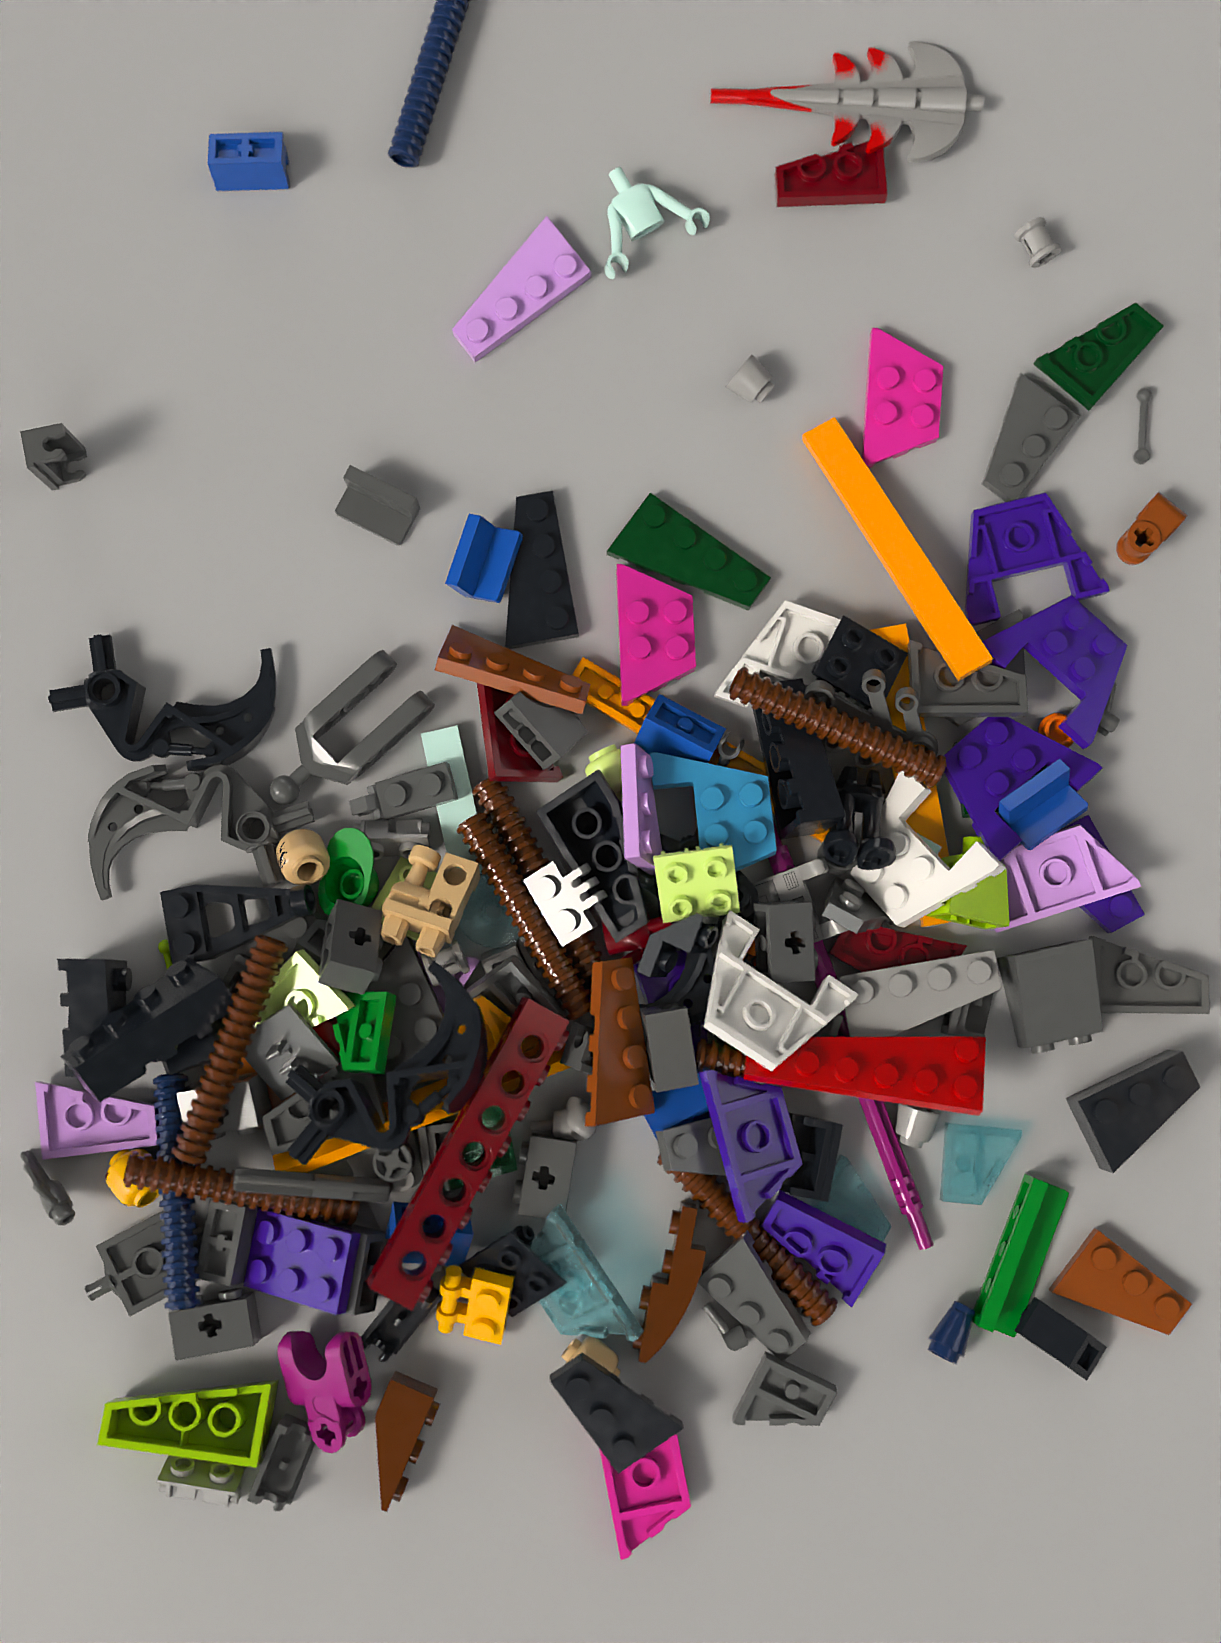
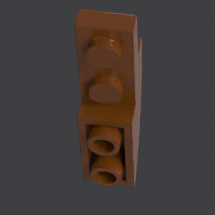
M681 1201L679 1211L672 1210L668 1233L675 1235L672 1250L665 1249L661 1273L668 1274L667 1278L652 1276L650 1286H642L639 1309L645 1310L643 1326L635 1325L632 1349H638V1362L647 1363L662 1348L683 1318L695 1293L706 1255V1249L703 1245L692 1243L698 1212L696 1204Z

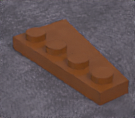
M454 625L449 630L435 666L436 671L512 694H517L520 691L526 698L579 714L583 713L591 685L576 676L563 673Z
M632 957L592 963L590 1014L595 1016L593 1035H589L588 1051L593 1052L592 1075H587V1092L591 1093V1112H586L585 1127L598 1126L655 1113Z

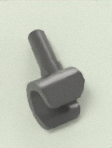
M1115 682L1097 732L1104 736H1107L1109 732H1113L1120 722L1119 718L1110 713L1117 685Z
M729 731L724 735L718 744V752L720 753L718 766L726 767L731 759L738 756L744 747V738L741 739L737 748H731L727 744V738L731 732Z
M710 1302L702 1308L717 1326L728 1349L737 1351L749 1344L741 1325L729 1329L724 1319Z

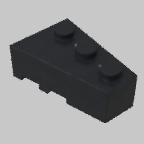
M57 959L58 971H66L68 993L60 994V1005L69 1007L68 1028L62 1030L64 1053L68 1051L71 1043L77 1038L88 1035L99 1027L102 1020L108 1014L121 1010L126 1006V991H130L132 986V971L130 968H127V961L111 959ZM64 1062L65 1077H75Z
M1166 1050L1065 1099L1099 1168L1114 1173L1200 1088V1085L1184 1052Z

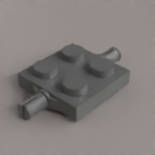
M163 1211L96 1245L104 1263L105 1277L85 1286L86 1293L101 1287V1289L88 1295L91 1301L113 1291L121 1299L130 1317L168 1297L164 1296L163 1292L167 1289V1283H163V1277L167 1276V1270H162V1265L166 1264V1258H162L165 1245H161V1239L165 1238V1233L160 1232V1227L164 1226V1220H160V1214L164 1213ZM205 1223L194 1229L193 1235L203 1233ZM203 1235L194 1242V1247L202 1243Z

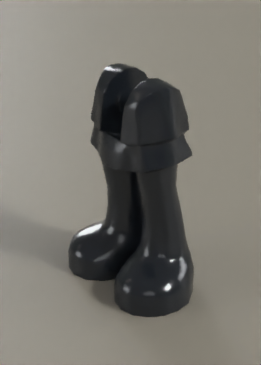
M845 766L840 773L836 786L846 817L837 822L835 830L829 832L824 838L823 854L828 860L837 865L848 866L854 861L858 851L857 866L862 870H875L890 866L896 859V848L892 840L880 836L882 806L885 803L883 795L886 793L879 771L870 770L866 785L857 784V767ZM856 812L862 813L859 850L857 838L854 835Z

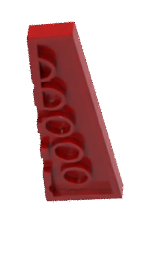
M811 1037L772 1071L746 1055L743 1080L980 1116L983 1112L986 1037Z

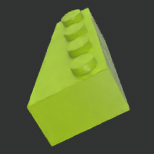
M279 1379L116 1398L105 1403L97 1445L257 1468L262 1464L267 1451Z

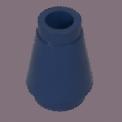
M954 1301L951 1308H949L928 1337L931 1342L927 1350L956 1365L959 1358H964L973 1317L976 1312Z

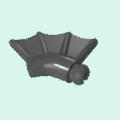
M31 1151L22 1152L20 1157L25 1163L23 1169L32 1179L33 1189L39 1194L48 1217L53 1219L57 1225L70 1223L75 1217V1211L72 1209L73 1203L63 1185L58 1180L48 1177Z

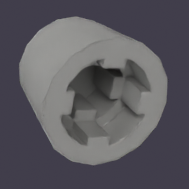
M751 354L727 384L726 388L749 402L756 399L761 403L774 387V384L769 381L772 375Z
M898 1104L895 1132L900 1135L899 1142L911 1147L922 1148L923 1142L930 1141L941 1112L937 1109Z

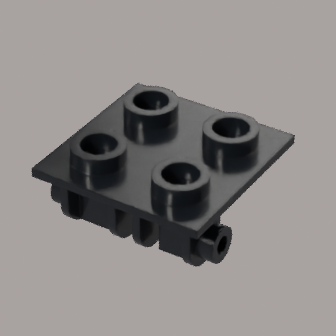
M843 615L821 659L816 661L810 673L816 676V681L824 680L830 683L835 688V692L839 693L841 691L845 693V698L851 697L864 705L865 710L872 709L868 695L862 689L864 673L870 669H877L884 673L886 677L884 693L887 698L908 653ZM871 679L867 682L871 686L880 684L876 679Z
M527 1225L515 1227L513 1231L501 1236L497 1241L492 1242L489 1246L458 1265L462 1273L468 1278L473 1277L476 1268L514 1277L508 1315L514 1317L556 1291L567 1282L531 1249L535 1234L533 1229Z

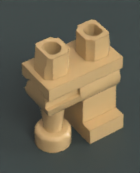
M414 845L408 857V861L413 865L404 882H397L391 887L389 896L385 899L382 906L384 915L381 931L382 939L385 942L398 946L402 945L408 930L419 933L420 935L415 945L416 950L421 954L435 958L444 943L451 944L455 930L460 923L471 893L476 890L481 879L479 863L446 853L431 889L424 888L423 884L427 872H433L437 869L441 855L429 847Z

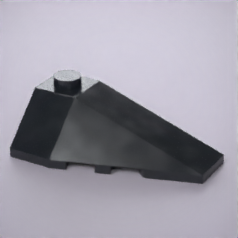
M598 769L536 810L572 871L586 863L589 864L592 870L585 876L580 877V879L584 883L596 876L599 884L588 890V893L592 896L594 893L604 890L608 897L595 904L594 907L617 943L650 921L636 865L625 859L621 803L601 770Z

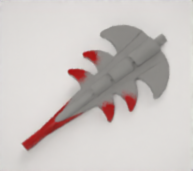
M911 41L909 42L908 50L913 59L914 71L910 78H903L900 67L891 56L881 50L870 47L868 48L867 58L871 64L872 74L868 81H861L854 63L844 55L836 52L833 54L832 59L836 75L834 83L758 89L711 88L710 104H747L833 115L835 126L831 139L833 147L842 144L853 135L859 119H866L871 129V138L866 146V153L868 154L887 147L898 135L901 125H909L913 134V147L908 154L907 160L908 162H923L946 153L953 146L962 131L965 111H982L984 96L967 95L960 66L948 52L932 44Z

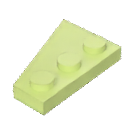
M304 949L296 951L279 969L280 973L278 976L274 975L275 986L269 988L268 992L271 993L269 999H265L266 1009L265 1011H260L259 1015L262 1016V1022L291 1003L309 1025L314 1027L355 1007V1005L340 989L318 984L320 967Z

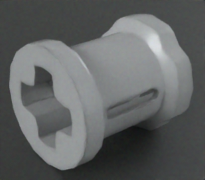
M1042 217L1029 221L1014 235L1017 241H1022L1031 257L1029 263L1032 268L1046 264L1061 252L1060 245L1058 243L1054 244L1045 228L1047 223Z
M458 940L453 941L451 947L439 951L435 958L424 954L421 955L426 972L434 987L440 983L427 970L433 961L437 962L452 975L460 971L464 974L470 972L467 959Z

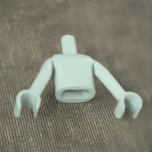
M622 168L614 169L609 173V177L619 194L612 199L611 204L607 208L611 229L612 254L606 262L605 274L610 279L615 278V271L611 263L620 264L624 272L628 269V258L623 254L622 225L625 227L631 241H635L653 232L664 223L665 220L657 209L654 200L685 219L686 231L691 235H695L697 231L692 219H699L703 227L707 228L710 221L709 213L703 208L689 209L654 185L641 183L631 186Z

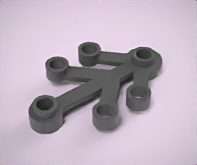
M870 669L862 677V689L869 697L873 714L836 695L834 687L824 680L814 681L806 687L804 698L807 699L809 696L815 698V703L823 701L826 703L827 708L834 706L837 708L838 713L845 711L848 713L849 718L856 716L859 718L860 723L863 721L869 722L871 728L876 725L881 728V732L888 730L892 733V737L896 735L901 736L903 742L910 740L914 745H924L925 752L932 750L935 752V756H937V739L930 732L922 730L917 710L919 694L914 688L903 687L897 691L895 696V706L899 712L903 713L906 731L893 725L884 693L886 677L882 671ZM871 679H876L880 684L871 686L867 682ZM814 692H824L826 695L819 697ZM910 697L914 701L906 704L901 702V699ZM827 737L822 739L826 750L836 752L842 749L839 747L838 742L831 744L828 742ZM860 752L855 754L854 760L858 767L869 769L876 765V763L871 761V758H862Z

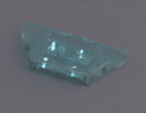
M562 1205L555 1206L548 1214L547 1221L542 1230L534 1239L531 1249L567 1282L564 1286L539 1300V1303L560 1335L578 1336L585 1334L593 1338L605 1339L610 1333L626 1335L627 1341L637 1340L644 1332L641 1325Z

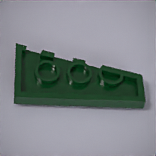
M652 493L648 494L607 550V555L610 557L626 560L636 564L638 568L649 572L654 571L671 578L674 582L684 586L687 584L704 591L707 595L745 610L751 608L771 579L770 576Z

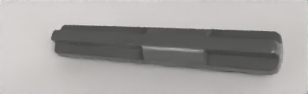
M242 1167L235 1170L233 1177V1189L236 1192L380 1203L387 1202L391 1193L390 1181L380 1178Z

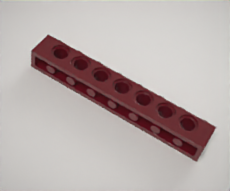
M522 997L487 1061L478 1089L459 1111L367 1279L370 1289L412 1311L417 1301L423 1303L426 1300L434 1283L430 1278L437 1265L443 1266L448 1260L453 1249V1244L450 1241L457 1228L463 1230L467 1225L473 1212V1208L470 1207L473 1198L477 1192L482 1194L487 1188L493 1172L489 1171L496 1156L502 1158L506 1153L512 1140V1136L508 1134L515 1121L521 1122L529 1111L531 1101L528 1100V1097L534 1086L540 1087L548 1076L550 1066L547 1065V1062L553 1051L559 1052L567 1041L569 1031L566 1030V1027L570 1021L531 999ZM529 1035H535L539 1041V1049L533 1056L526 1057L521 1050L522 1041ZM516 1070L520 1075V1084L515 1090L507 1092L502 1087V1078L508 1071ZM490 1106H498L501 1110L500 1121L491 1127L484 1126L482 1122L483 1112ZM470 1142H479L482 1146L480 1157L473 1162L464 1161L462 1156L464 1147ZM451 1178L461 1179L463 1184L461 1192L452 1198L445 1197L442 1192L445 1182ZM433 1214L442 1216L443 1225L439 1231L431 1234L423 1231V1222L428 1216ZM412 1251L421 1252L423 1254V1262L418 1268L409 1270L402 1266L406 1254Z

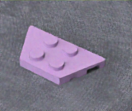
M1080 824L1057 831L1032 850H1027L1020 843L1003 859V864L1007 868L1009 927L995 928V931L998 933L1141 887V884Z

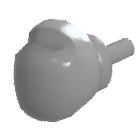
M570 1097L565 1109L554 1110L553 1120L530 1122L531 1131L553 1130L555 1138L576 1141L588 1140L595 1133L596 1126L585 1127L586 1112H591V1105L586 1104L581 1097Z

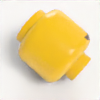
M124 1149L110 1159V1167L106 1173L105 1182L123 1205L127 1207L137 1206L138 1208L147 1206L158 1198L159 1189L156 1192H150V1187L138 1190L137 1185L131 1184L130 1188L124 1187L123 1179L129 1155L133 1151L138 1152L140 1157L150 1153L145 1149H134L132 1151Z

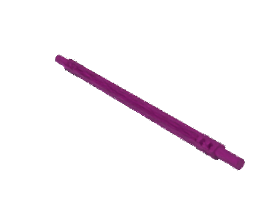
M773 820L777 851L775 855L768 857L774 875L795 868L787 844L783 845ZM823 940L814 943V948L818 955V966L815 970L814 980L817 990L828 975L838 980ZM843 1009L839 1013L844 1017L837 1037H850L846 1012ZM858 1097L901 1214H906L919 1250L928 1249L934 1246L921 1212L924 1206L884 1101Z

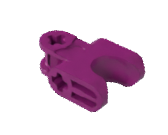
M289 1331L281 1339L277 1351L288 1398L293 1405L306 1407L310 1434L317 1447L330 1454L336 1453L345 1445L346 1436H356L364 1429L366 1424L362 1407L365 1406L370 1398L372 1385L361 1337L353 1331L338 1332L326 1346L325 1360L317 1350L314 1337L309 1332Z

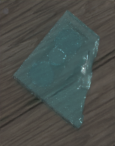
M945 1122L940 1200L942 1202L982 1205L1022 1137V1130Z
M840 1154L836 1160L829 1202L814 1200L811 1206L883 1242L892 1226L849 1159Z

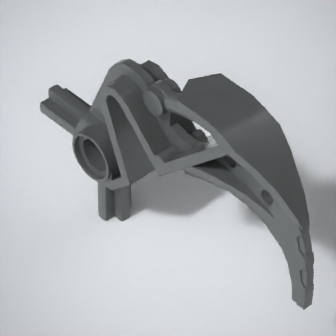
M220 764L211 766L202 775L190 773L183 778L162 779V782L153 783L150 781L168 774L166 765H151L128 773L108 789L100 800L90 823L88 833L90 865L100 900L103 901L112 897L109 884V870L113 859L119 851L135 838L149 833L187 831L190 826L197 828L218 785L222 781L221 841L244 850L246 853H253L263 887L276 885L285 880L274 847L279 843L278 840L281 839V833L315 822L308 801L273 812L237 771L229 766ZM152 790H186L189 800L180 806L167 808L146 797ZM142 805L143 811L138 814L136 807ZM262 820L265 825L263 835L258 839H252L249 835L250 826L253 822ZM112 823L117 824V829L115 831L110 830V825Z

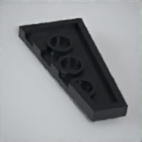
M553 490L516 497L514 530L519 531L523 538L510 574L505 648L515 649L577 638L579 633Z

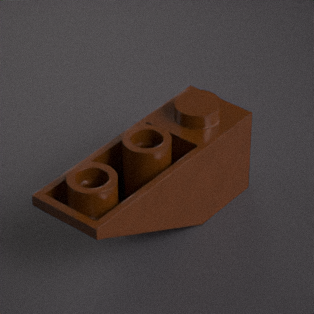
M395 1371L391 1377L375 1415L381 1510L385 1512L388 1511L392 1499L400 1502L409 1478L402 1476L408 1462L416 1464L425 1442L418 1438L423 1424L431 1427L440 1403L433 1401L438 1391L437 1388L398 1371Z

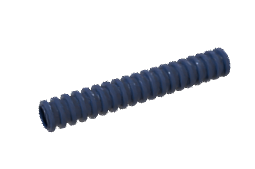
M437 0L434 4V12L430 17L431 22L427 26L424 43L420 48L421 53L417 58L418 63L414 67L411 84L407 89L408 94L404 99L405 105L401 108V115L397 121L398 126H396L394 131L395 136L391 140L392 146L388 149V156L391 160L402 167L414 168L420 163L419 157L423 153L422 146L425 145L426 136L430 131L429 125L433 121L432 115L436 112V105L440 99L439 95L443 90L442 84L446 80L445 74L449 70V64L453 58L452 54L456 48L455 43L459 39L458 33L462 29V23L465 20V13L468 10L470 0Z
M183 1073L162 1074L153 1079V1084L157 1085V1090H154L153 1095L158 1097V1102L154 1103V1108L158 1109L155 1121L159 1122V1126L155 1128V1133L160 1134V1138L156 1140V1145L160 1146V1151L156 1154L157 1157L163 1156V1161L169 1162L171 1158H174L176 1163L182 1164V1160L175 1157L172 1149L174 1146L179 1145V1142L176 1140L178 1134H183L184 1132L181 1129L183 1120L176 1095L177 1092L185 1088V1083L189 1081L188 1076ZM159 1189L158 1194L163 1195V1200L159 1202V1207H162L164 1212L160 1214V1220H164V1226L160 1227V1232L165 1233V1238L161 1239V1245H165L162 1258H166V1264L162 1265V1270H167V1276L163 1277V1283H167V1289L163 1292L164 1296H168V1302L164 1303V1308L169 1309V1311L195 1308L201 1304V1299H197L196 1293L200 1292V1286H196V1280L200 1278V1274L195 1273V1267L199 1266V1261L195 1260L194 1254L198 1253V1248H194V1242L198 1238L197 1235H193V1229L197 1228V1223L192 1221V1217L196 1216V1210H192L195 1198L189 1199L185 1193L178 1197L175 1196L173 1191H169L166 1195L162 1194V1189Z

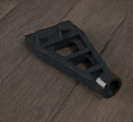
M195 884L160 892L172 965L186 958H190L197 963L216 959L254 940L256 935H264L298 917L312 915L316 911L315 895L308 884L292 887L291 889ZM250 899H267L270 917L262 922L248 925L245 901ZM213 902L227 903L232 906L235 926L227 933L216 938L211 937L205 907Z

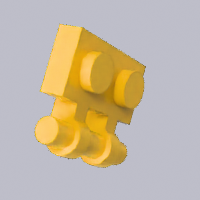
M448 1266L445 1276L440 1281L439 1292L442 1296V1301L438 1303L436 1310L439 1331L446 1334L450 1333L453 1330L454 1324L459 1322L465 1324L464 1336L501 1345L506 1329L514 1277L476 1268L473 1277L468 1278L461 1276L462 1270L459 1266ZM459 1297L469 1299L468 1304L458 1302L457 1300Z

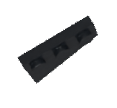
M583 1352L549 1375L550 1383L618 1474L684 1429L680 1419L673 1414L668 1415L656 1407L654 1401L644 1394L639 1395L621 1382L619 1377Z

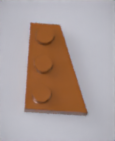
M1095 1228L1048 1289L1054 1294L1167 1335L1171 1334L1192 1305L1182 1295Z

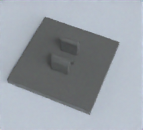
M291 1003L256 1025L257 1032L256 1034H251L250 1037L253 1040L252 1045L246 1047V1050L249 1052L245 1058L246 1061L281 1101L295 1093L286 1084L289 1078L287 1074L292 1069L295 1070L299 1065H302L318 1078L341 1062Z

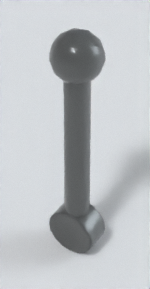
M1142 388L1137 393V399L1140 401L1138 450L1134 453L1133 460L1140 465L1146 463L1150 458V453L1146 449L1148 401L1151 399L1152 393L1148 388Z

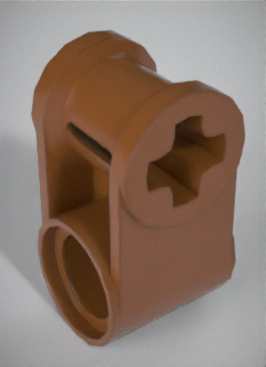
M1158 492L1137 515L1135 522L1117 542L1116 552L1118 557L1129 565L1141 564L1163 541L1165 542L1188 515ZM1136 540L1142 544L1140 547L1135 543Z

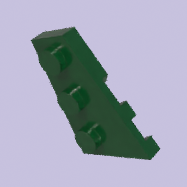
M1135 302L1098 323L1093 329L1078 337L1075 336L1065 342L1063 346L1038 357L1033 365L1090 411L1164 325Z

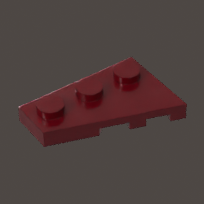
M869 141L854 146L850 142L839 146L838 151L824 156L813 154L776 166L774 175L776 206L795 207L886 203L888 192L884 149L882 148L868 154L866 153V146Z
M477 683L489 781L557 783L564 777L559 766L554 767L552 764L543 770L494 714L515 694Z
M880 927L873 930L867 929L865 932L858 934L851 930L838 934L828 954L862 973L962 956L967 945Z

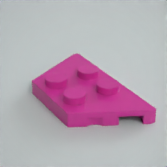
M879 328L871 329L869 340L862 459L868 468L888 458L893 457L894 459L907 454L911 449L922 448L935 443L939 438L943 365Z
M617 564L616 586L621 706H628L650 691L655 692L665 687L668 682L674 679H681L695 671L693 596L626 565Z
M677 1434L619 1474L600 1450L620 1560L627 1559L632 1555V1551L647 1538L651 1537L652 1539L664 1529L667 1522L678 1518L691 1507Z

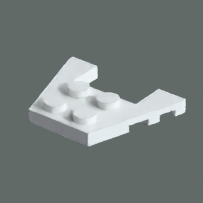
M785 600L716 690L714 697L745 708L748 707L749 703L743 705L740 703L741 699L739 698L735 700L729 698V689L738 670L742 667H747L750 674L755 671L758 673L761 671L784 680L803 678L804 685L807 687L810 683L816 681V676L810 672L816 661L821 659L841 619ZM841 691L839 693L835 692L836 695L856 705V700L851 697L848 699L844 697L845 693Z
M902 771L898 773L882 807L880 836L889 838L895 845V861L890 866L875 870H862L856 865L850 874L897 926L904 928L945 905L944 901L960 892L966 893L977 887L976 883L990 875L996 876L1002 873L1006 867L984 844L976 841L950 869L906 822L908 817L932 791L923 782H916L914 776L911 778L905 777Z
M730 910L722 921L704 1028L772 1071L852 1003L858 994L828 975L822 981L809 1005L743 962L745 954L760 929Z

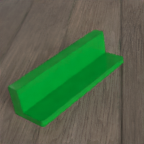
M1024 1174L973 1309L976 1312L973 1322L978 1327L990 1332L996 1330L1010 1337L1016 1336L1017 1333L1014 1330L1020 1322L1021 1314L1027 1308L1069 1196L1068 1191Z

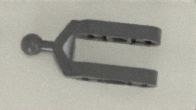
M385 650L378 651L314 707L295 728L302 765L291 775H282L273 780L270 785L272 799L278 804H291L299 796V787L312 775L349 785L418 725L433 710L435 704L423 691L416 692L337 763L317 739L330 730L395 670L397 663Z

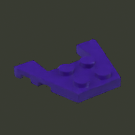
M1047 493L975 509L971 513L965 616L972 626L997 621L1001 618L992 585L994 581L1062 565L1071 595L1076 600L1080 601L1105 595L1110 591L1104 578L1100 579L1091 564L1093 562L1086 551L1082 552L1071 536V529Z
M1073 595L982 641L993 657L990 665L1004 669L1018 652L1024 648L1077 696L1080 702L1058 727L1083 750L1092 744L1128 646L1076 600Z
M987 717L944 755L946 757L944 773L960 804H964L973 821L972 827L977 837H981L986 848L1000 862L1023 840L995 813L999 809L1000 800L1059 759L1070 768L1069 785L1076 792L1083 788L1103 768L1091 759L1009 717Z

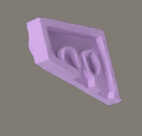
M637 744L620 745L625 859L646 873L656 875L653 856L661 855L662 846L652 784L653 762L650 755Z
M41 1081L35 1082L42 1160L156 1146V1140L160 1138V1134L155 1133V1128L159 1126V1122L155 1121L158 1109L154 1108V1104L110 1096L99 1102L86 1090Z

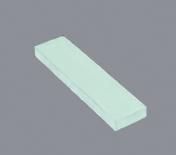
M457 725L421 733L428 767L443 762L449 763L458 796L456 801L436 806L446 852L475 861L477 858L475 854L470 855L468 851L471 847L469 844L465 845L462 841L464 835L458 834L456 831L459 824L478 814L472 794V786L459 727Z

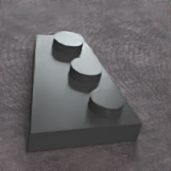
M339 1064L318 1079L324 1085L327 1082L348 1078L364 1084L383 1123L388 1122L375 1073H350L343 1070L342 1064ZM298 1093L262 1117L272 1156L287 1152L311 1121L308 1117L310 1113L308 1111L309 1103ZM336 1102L331 1107L330 1119L337 1116L340 1109L339 1102Z
M711 1117L655 1131L664 1171L726 1176Z
M747 1230L701 1272L698 1284L776 1357L785 1360L807 1342L810 1331L788 1295L780 1292L771 1277L773 1273L771 1267L766 1260L761 1261L753 1248L755 1241Z

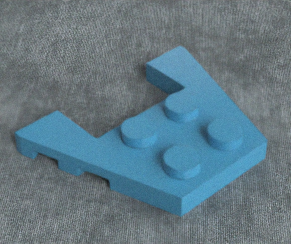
M657 752L650 753L654 768L652 777L653 790L693 786L700 849L717 847L719 843H723L724 846L732 845L735 872L776 854L768 776Z

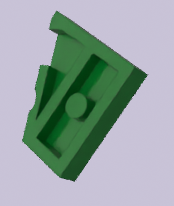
M346 992L344 994L355 1007L336 1015L337 1024L333 1025L335 1038L340 1044L339 1055L342 1068L350 1073L384 1074L396 995L389 992H365L363 995Z

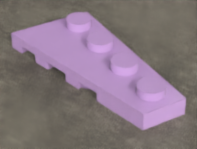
M546 216L452 328L453 335L476 363L590 279L591 271Z

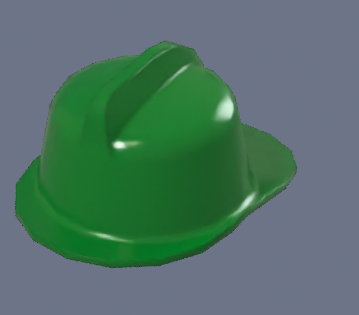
M343 828L336 832L328 843L327 851L330 856V867L327 874L319 882V904L328 916L337 899L367 907L374 901L379 890L378 874L373 868L374 851L371 841L364 832L357 828Z

